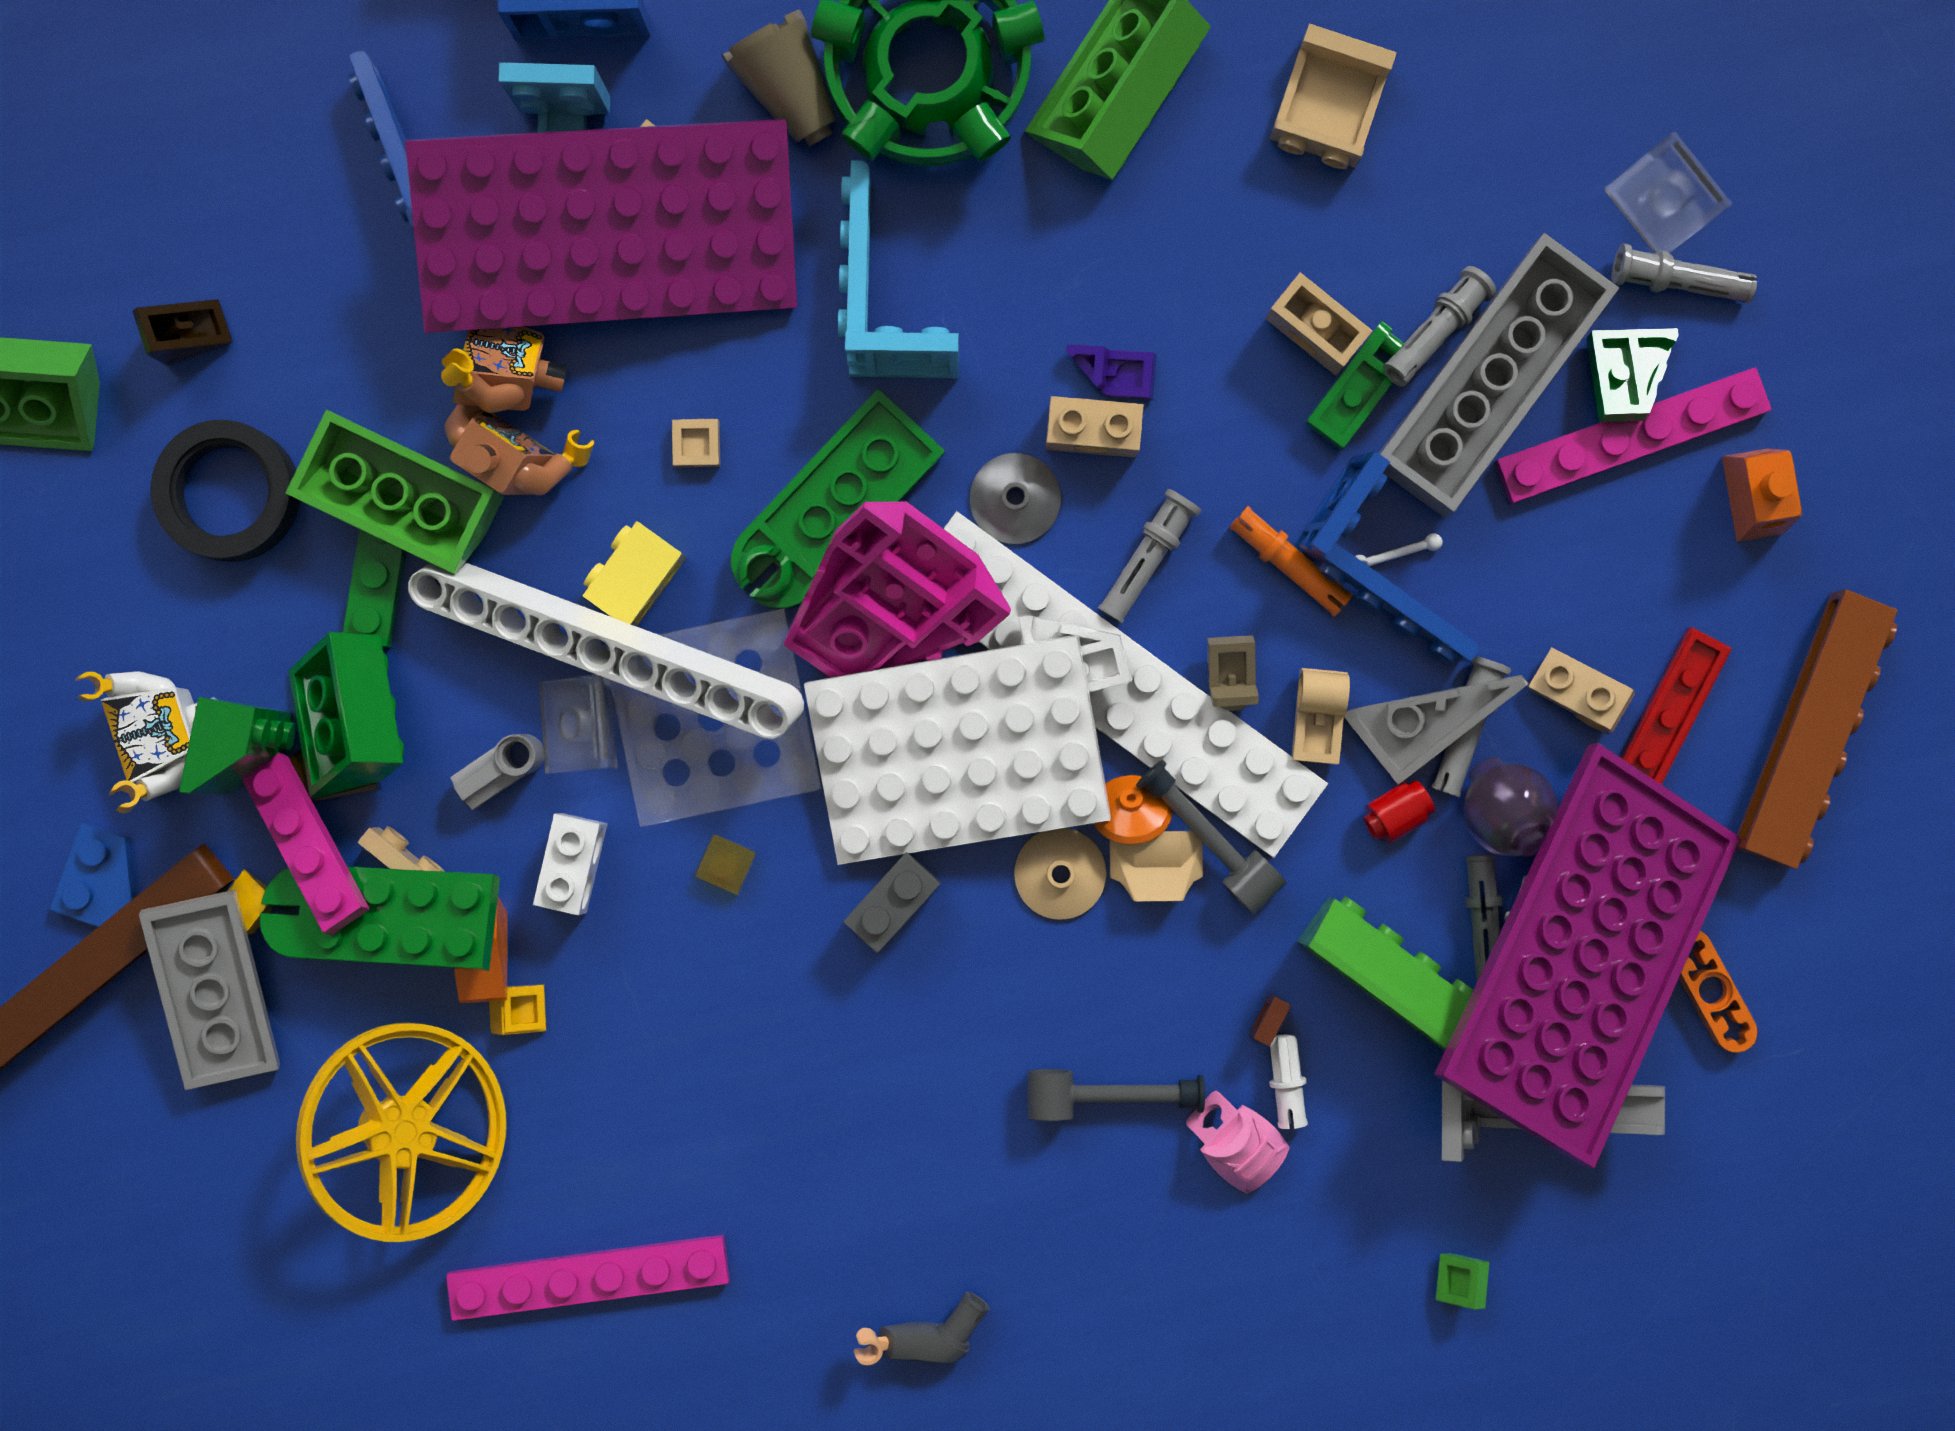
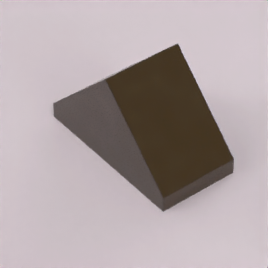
M219 299L137 307L132 311L146 354L166 366L228 346L233 342Z

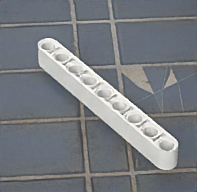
M466 562L456 574L429 563L415 572L408 582V591L412 600L423 609L763 738L774 739L780 737L801 716L804 710V701L801 693L788 683ZM435 579H437V581L440 583L441 587L438 586V584L436 583ZM476 594L479 595V597L482 599V602H483V603H481V602L477 599ZM517 609L522 612V614L524 615L525 619H523V618L518 614ZM559 625H561L566 630L567 635L563 634V632L559 628ZM600 640L606 643L610 652L602 646ZM642 656L646 657L651 662L653 668L649 667L644 662ZM685 672L694 678L696 684L687 679ZM727 688L734 691L737 694L739 700H736L733 697H731V695L728 693ZM770 705H774L775 707H777L781 711L783 717L775 714L772 711Z

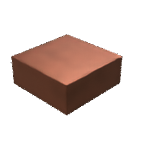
M1269 993L1249 1035L1270 1047L1291 1005Z

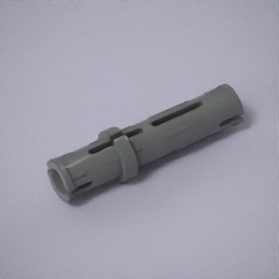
M1495 854L1465 856L1469 897H1465V907L1470 908L1476 981H1478L1487 962L1484 929L1488 930L1490 954L1500 934L1498 906L1503 905L1502 895H1497L1494 865ZM1480 881L1484 882L1487 919L1483 918Z

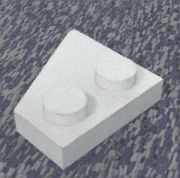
M1029 615L1018 618L1025 644L1079 635L1089 692L1132 681L1121 635Z

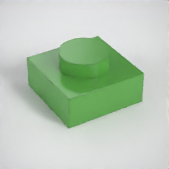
M1454 1253L1440 1254L1436 1300L1474 1310L1485 1309L1489 1261Z

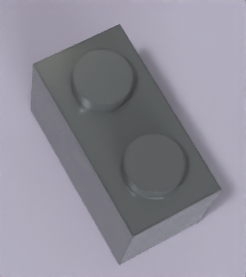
M906 852L843 922L878 953L936 890L941 881L915 857Z

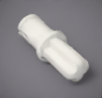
M1291 1034L1276 1035L1270 1046L1273 1079L1269 1081L1271 1088H1275L1278 1128L1290 1129V1109L1293 1113L1294 1129L1305 1127L1308 1125L1305 1114L1302 1086L1307 1082L1306 1078L1301 1076L1297 1038Z

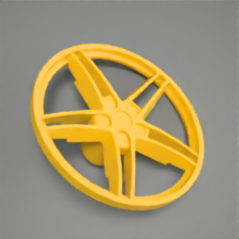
M395 1023L380 1026L356 1036L335 1051L319 1069L309 1085L300 1108L296 1130V1153L300 1172L308 1192L320 1209L335 1223L348 1231L372 1240L383 1242L413 1241L448 1228L461 1219L480 1200L493 1180L500 1164L506 1138V1110L501 1088L489 1064L471 1044L452 1032L439 1027L419 1023ZM403 1037L423 1038L447 1047L448 1049L440 1059L425 1070L404 1096H400L366 1049L385 1040ZM357 1053H360L370 1068V1072L387 1095L381 1102L377 1099L367 1078L353 1057ZM458 1056L462 1059L449 1078L445 1079L429 1104H427L423 1098L443 1077ZM345 1065L353 1080L351 1084L365 1110L359 1118L358 1127L332 1136L329 1141L312 1147V1126L320 1098L336 1072ZM467 1066L471 1068L477 1077L487 1103L489 1129L486 1146L431 1121ZM438 1136L483 1154L481 1164L433 1151ZM361 1141L366 1144L367 1150L315 1166V1158L333 1153ZM417 1158L476 1172L465 1191L447 1208L428 1219L409 1224ZM370 1159H378L380 1161L379 1202L382 1203V1226L362 1221L341 1208L328 1194L318 1174ZM397 1169H404L400 1202H402L399 1226H395Z

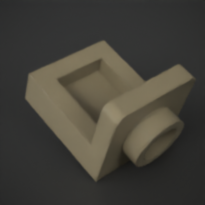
M1253 635L1207 638L1208 691L1212 706L1236 711L1246 708L1247 705H1257L1259 703V694L1256 687V657Z

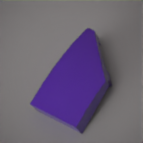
M1067 345L1066 352L1106 397L1153 401L1157 357L1154 352L1108 350L1105 346Z

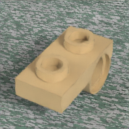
M1552 647L1528 686L1533 693L1572 712L1576 718L1588 726L1609 735L1613 733L1635 695V691L1630 687Z
M1299 669L1292 760L1339 765L1343 719L1347 712L1350 692L1348 672Z
M389 826L385 830H382L380 827L368 828L358 841L362 847L390 869L445 872L427 856L423 855L420 860L406 849L409 844L408 840Z

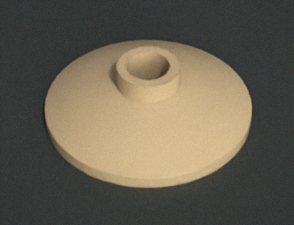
M1069 828L1043 831L1029 839L1020 850L1015 864V883L1022 900L1037 914L1050 919H1070L1088 911L1100 898L1106 882L1105 861L1097 845L1079 831ZM1058 865H1064L1069 869V879L1064 883H1058L1052 878V871Z

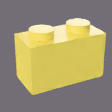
M636 521L632 528L627 525L624 526L611 544V548L615 550L605 565L599 562L590 571L583 583L587 590L582 595L612 618L636 627L687 559L680 551L638 521Z

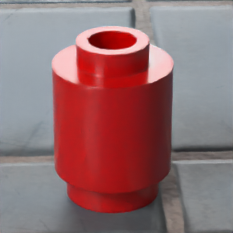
M1417 780L1410 784L1402 782L1366 804L1365 808L1368 815L1363 817V821L1367 830L1376 841L1383 838L1388 844H1392L1428 822V816L1435 812V806L1430 795Z

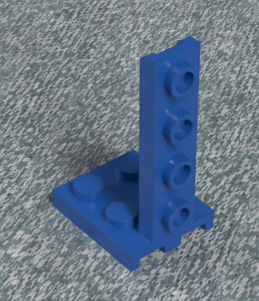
M358 51L349 55L355 72L348 74V77L358 100L365 99L370 113L363 115L365 123L374 141L381 139L386 152L379 155L381 165L389 181H397L401 194L395 196L397 207L404 221L409 222L414 231L405 148L406 138L381 73L373 66L366 52Z
M1373 451L1353 456L1292 545L1306 557H1312L1319 562L1321 566L1318 571L1329 580L1339 585L1346 581L1356 588L1358 593L1355 597L1363 604L1375 611H1379L1382 607L1394 615L1396 618L1392 623L1397 628L1414 638L1421 634L1433 644L1429 649L1441 659L1451 664L1455 660L1472 662L1478 653V645L1474 640L1336 543L1340 535L1346 538L1353 531L1361 518V514L1357 510L1366 497L1373 499L1378 494L1388 478L1383 472L1390 461L1378 452Z

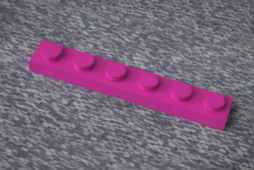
M1754 367L1654 403L1650 414L1644 421L1601 422L1500 458L1494 463L1509 504H1513L1767 413L1772 408L1757 368Z
M724 1234L455 1270L446 1274L452 1321L715 1286L730 1282Z

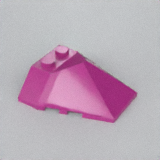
M865 502L835 530L785 637L784 646L830 678L918 663L925 659L930 661L942 658V653L945 650L962 643L969 646L979 642L1010 615L1011 608L979 555L908 502Z

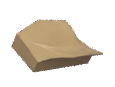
M1164 831L1151 841L1133 845L1121 844L1109 839L1110 878L1124 886L1133 902L1184 901L1193 882L1203 877V842L1193 831Z

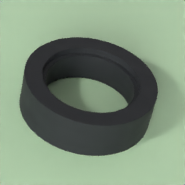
M209 420L197 423L183 430L163 449L152 473L151 501L161 527L181 547L217 561H245L271 550L289 532L297 516L300 500L285 494L296 472L294 463L288 453L270 436L237 421ZM227 447L241 448L254 455L266 473L268 480L266 505L258 519L245 530L225 536L209 534L193 521L187 510L184 489L188 474L195 463L211 451Z

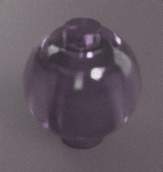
M1497 757L1480 762L1469 774L1472 784L1464 800V818L1470 834L1483 848L1498 855L1531 856L1538 853L1558 810L1557 796L1553 787L1541 773L1531 767L1516 763L1504 764Z

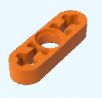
M1699 931L1695 942H1698L1699 947L1693 952L1699 964L1706 965L1710 962L1711 968L1698 970L1690 977L1688 972L1695 971L1697 968L1692 959L1688 957L1679 980L1712 1041L1718 1047L1730 1052L1746 1051L1756 1041V1023L1709 937L1702 931ZM1714 976L1721 982L1723 992L1716 1002L1706 1003L1699 994V987L1704 979ZM1732 1003L1734 1007L1726 1009L1725 1012L1732 1022L1742 1023L1743 1028L1738 1031L1740 1039L1735 1041L1728 1037L1724 1038L1723 1033L1729 1030L1723 1016L1716 1014L1712 1018L1711 1012L1721 1011Z

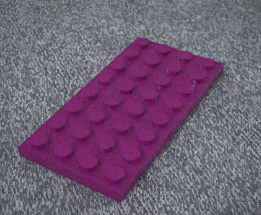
M785 119L405 140L424 333L797 308L787 121Z
M1601 744L1588 745L1434 1076L1582 1167L1595 1168L1741 837Z

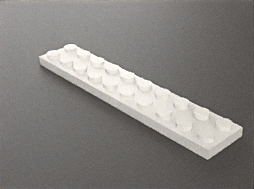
M956 511L944 530L979 555L1011 608L1010 615L981 639L979 643L989 650L1025 644L1018 618L1024 615L1121 635L1132 681L1089 692L1095 728L1149 768L1164 760L1167 763L1165 769L1176 780L1174 785L1270 857L1274 858L1328 783L1300 762L1292 760V756L1229 710L1212 706L1210 696Z

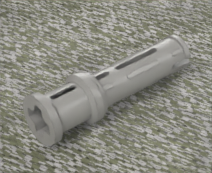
M1625 243L1619 246L1615 254L1611 273V280L1615 285H1623L1624 282L1649 286L1650 291L1657 293L1665 291L1666 288L1679 289L1702 295L1732 299L1747 304L1752 301L1757 287V281H1755L1757 279L1756 274L1675 260L1667 251L1661 250L1657 254L1632 250V246Z
M1467 266L1460 272L1459 281L1448 293H1441L1436 298L1434 311L1408 338L1397 353L1383 365V370L1386 371L1385 375L1389 380L1398 386H1406L1420 367L1429 360L1451 333L1470 324L1473 318L1472 313L1483 301H1490L1497 292L1495 284L1486 273L1474 266Z
M1171 489L1166 490L1164 494L1166 500L1153 521H1146L1142 532L1145 535L1144 539L1122 570L1102 604L1098 606L1099 610L1121 624L1167 551L1173 552L1174 549L1177 550L1181 544L1178 540L1191 518L1193 516L1198 517L1202 511L1190 500Z
M1475 656L1472 662H1470L1473 667L1466 686L1502 679L1504 676L1510 675L1511 668ZM1497 709L1494 710L1491 714H1489V716H1493V713L1496 712ZM1487 717L1446 748L1431 788L1460 798V791Z

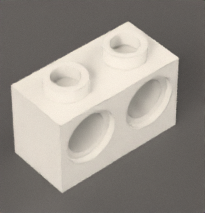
M564 813L554 814L533 905L574 915L587 913L607 823Z

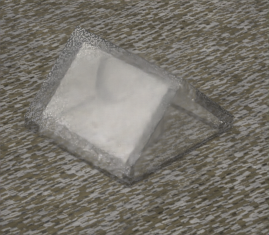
M1675 131L1604 188L1609 197L1655 254L1661 250L1671 253L1732 205L1731 201Z
M597 674L539 682L545 773L553 774L618 768L611 680Z

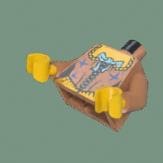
M526 326L468 330L463 350L453 349L442 359V364L446 368L441 372V378L447 386H455L453 403L479 406L487 413L505 410L525 411L530 408L534 387L562 393L567 365L541 360L545 339L541 332Z
M457 404L446 420L444 430L450 445L454 447L449 459L504 495L539 496L546 494L572 471V466L582 467L587 465L594 445L593 440L587 445H578L581 431L573 430L567 435L562 455L555 454L494 413H487L479 406Z

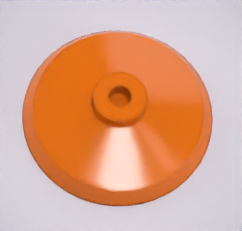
M1120 776L1105 783L1111 820L1093 824L1103 836L1114 842L1129 845L1142 844L1157 838L1166 830L1171 822L1173 810L1161 797L1155 799L1145 787L1139 789L1136 786L1142 776Z

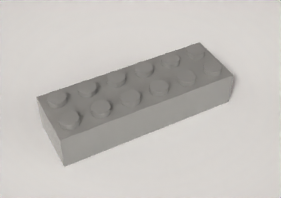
M1543 233L1532 244L1378 452L1390 461L1383 473L1443 518L1453 513L1618 291L1619 287L1550 236Z

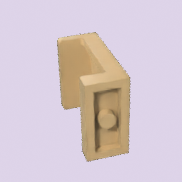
M1309 23L1270 140L1278 142L1280 149L1292 154L1302 155L1306 151L1321 156V161L1324 164L1334 168L1347 169L1348 166L1356 168L1362 158L1365 141L1386 78L1392 69L1397 52Z

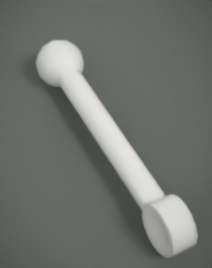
M1431 533L1424 541L1368 558L1364 555H1356L1355 557L1370 567L1425 549L1437 551L1441 548L1443 541L1438 534Z

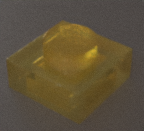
M713 834L695 877L738 895L757 852L722 836Z

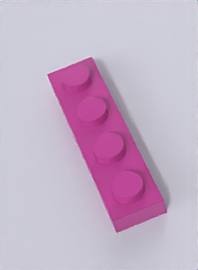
M278 753L241 778L322 932L333 935L370 910L289 757Z

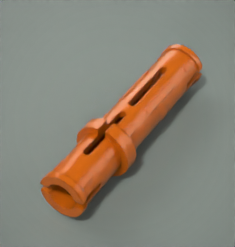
M1246 506L1240 513L1241 515L1237 516L1229 526L1231 531L1236 532L1260 553L1259 559L1264 563L1269 560L1328 610L1333 617L1341 611L1342 605L1345 607L1352 598L1353 594L1346 591L1341 585L1334 583L1321 574L1316 564L1286 539L1289 535L1283 530L1279 532L1274 530L1253 512L1249 506Z

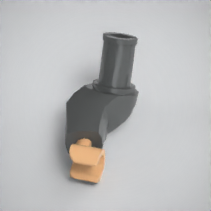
M966 1291L945 1323L914 1321L881 1326L878 1337L872 1329L861 1328L857 1332L856 1338L860 1345L869 1346L863 1349L856 1348L853 1352L857 1361L866 1366L875 1364L880 1360L881 1356L891 1360L931 1363L957 1362L970 1351L968 1340L978 1324L989 1312L990 1306L972 1292L970 1294L969 1291Z

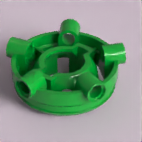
M821 0L811 28V38L825 42L824 64L829 91L840 116L847 124V127L841 133L842 138L857 152L870 160H874L880 153L890 159L916 166L946 165L974 156L978 162H982L1000 151L1012 138L1006 128L1017 114L1027 91L1031 66V45L1045 41L1041 18L1034 0L1019 5L1015 0H969L968 2L965 0H913L903 3L889 12L877 0H840L839 2L835 0ZM982 2L993 11L992 28L1004 66L1013 63L1017 65L1015 84L1010 97L1000 93L998 90L992 89L994 66L990 57L991 43L983 29V17L977 12ZM868 8L873 16L879 20L866 40L862 55V66L867 72L865 87L867 96L871 101L866 100L857 114H855L842 88L840 75L841 60L853 63L866 26L864 11ZM920 18H932L935 24L951 25L957 31H961V37L967 50V61L963 73L952 86L933 94L916 92L907 105L897 101L888 93L894 79L888 58L890 44L898 33L911 27V21ZM986 101L992 103L993 106L1003 109L998 117ZM938 121L947 123L948 132L953 131V137L957 143L953 146L934 149L912 148L897 144L901 139L900 129L917 135H926V126Z

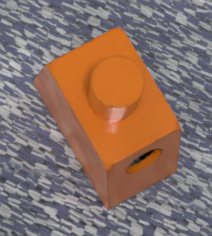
M1768 448L1722 456L1737 542L1782 535L1801 517L1802 508L1790 450Z

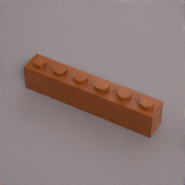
M1847 589L1830 594L1737 835L1741 839L1736 850L1786 869H1798L1799 864H1803L1808 859L1814 844V839L1810 835L1816 820L1819 821L1824 817L1830 804V795L1827 792L1833 777L1836 778L1840 775L1847 760V752L1844 751L1849 735H1853L1862 722L1864 710L1860 707L1866 691L1870 692L1874 688L1880 676L1881 668L1877 666L1882 650L1890 646L1896 635L1897 624L1893 622L1898 612L1897 609Z

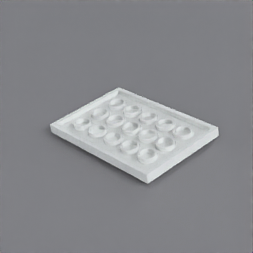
M1079 635L804 683L838 865L901 855L906 852L914 853L1111 820Z

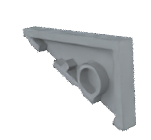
M1522 675L1353 708L1346 712L1344 718L1399 785L1529 683Z

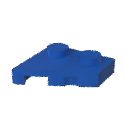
M81 822L49 910L99 927L129 903L133 896H136L134 877L130 872V862L132 860L130 838L87 822Z

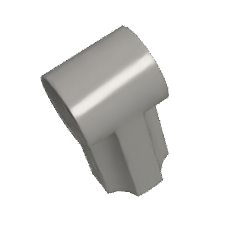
M530 734L508 735L502 738L494 748L451 776L450 779L462 801L471 810H475L525 775L537 771L544 761L545 750L542 743L535 736ZM517 742L523 743L529 751L528 762L521 768L516 766L510 758L511 748Z

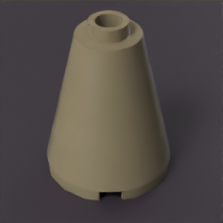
M796 10L785 15L786 21L782 24L777 25V23L772 24L771 22L728 49L729 52L723 53L721 57L727 67L775 120L785 119L787 121L788 135L796 143L805 139L810 147L832 134L828 125L835 122L836 119L806 19L801 10Z

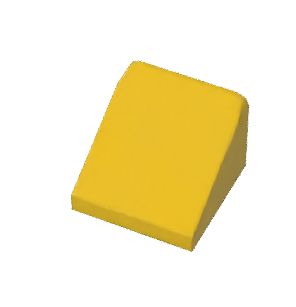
M244 869L227 891L236 890L247 935L254 934L260 926V913L269 914L273 907L261 904L267 885Z
M544 985L507 986V1000L489 1002L491 1033L509 1035L546 1031Z

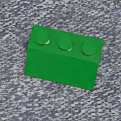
M328 632L288 670L310 798H320L380 782L403 764L404 745L398 736L395 720L396 702L393 695H391L387 676L388 658L383 652L380 635Z
M198 697L179 792L188 794H231L245 785L241 778L276 754L281 753L285 755V751L292 748L296 736V724L291 722L293 713L239 702Z

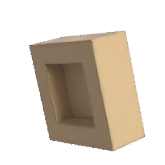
M718 419L672 420L673 466L675 468L720 467V421Z

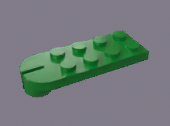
M877 389L740 534L731 554V568L737 583L746 592L775 563L779 569L760 589L756 588L749 596L760 605L770 609L785 610L801 605L835 530L865 502H900L946 454L945 450L881 390Z
M348 867L370 910L333 935L322 932L289 868L281 871L272 879L262 898L261 904L280 910L300 907L299 915L260 913V927L264 939L274 951L284 956L301 960L490 970L500 877L494 874Z

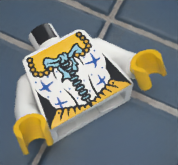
M90 671L79 675L75 681L88 679L95 686L93 695L77 696L79 700L90 702L100 697L103 693H106L108 696L101 699L126 777V780L119 781L113 786L109 796L123 791L128 793L131 798V802L120 805L117 811L119 813H128L135 807L140 798L148 801L178 789L181 785L197 703L194 704L189 690L177 688L169 678L140 671L107 674L104 679L100 674Z

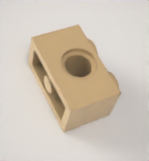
M1301 272L1275 302L1265 317L1268 322L1335 376L1373 331Z
M1051 396L1045 450L1136 458L1140 451L1144 404Z

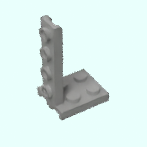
M1442 1081V1161L1461 1162L1474 1150L1475 1144L1480 1143L1481 1127L1520 1129ZM1631 1085L1610 1133L1665 1135V1086Z

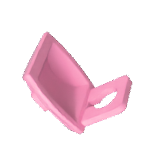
M1218 1091L1212 1092L1205 1099L1203 1113H1198L1196 1109L1186 1120V1125L1205 1144L1200 1151L1212 1168L1229 1184L1246 1194L1256 1190L1273 1176L1284 1162L1290 1149L1280 1132L1263 1116L1244 1105L1237 1110ZM1221 1108L1222 1114L1220 1119L1223 1121V1124L1217 1130L1213 1126L1203 1128L1205 1116L1211 1110Z

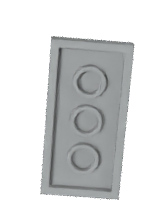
M236 890L142 909L139 913V918L185 1090L278 1070L280 1060Z

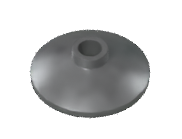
M1008 453L993 458L978 471L971 485L970 508L973 518L983 531L1002 543L1016 545L1038 539L1052 527L1060 510L1061 492L1055 475L1046 464L1027 454ZM1011 489H1019L1023 492L1024 500L1021 504L1013 505L1008 502L1006 495Z

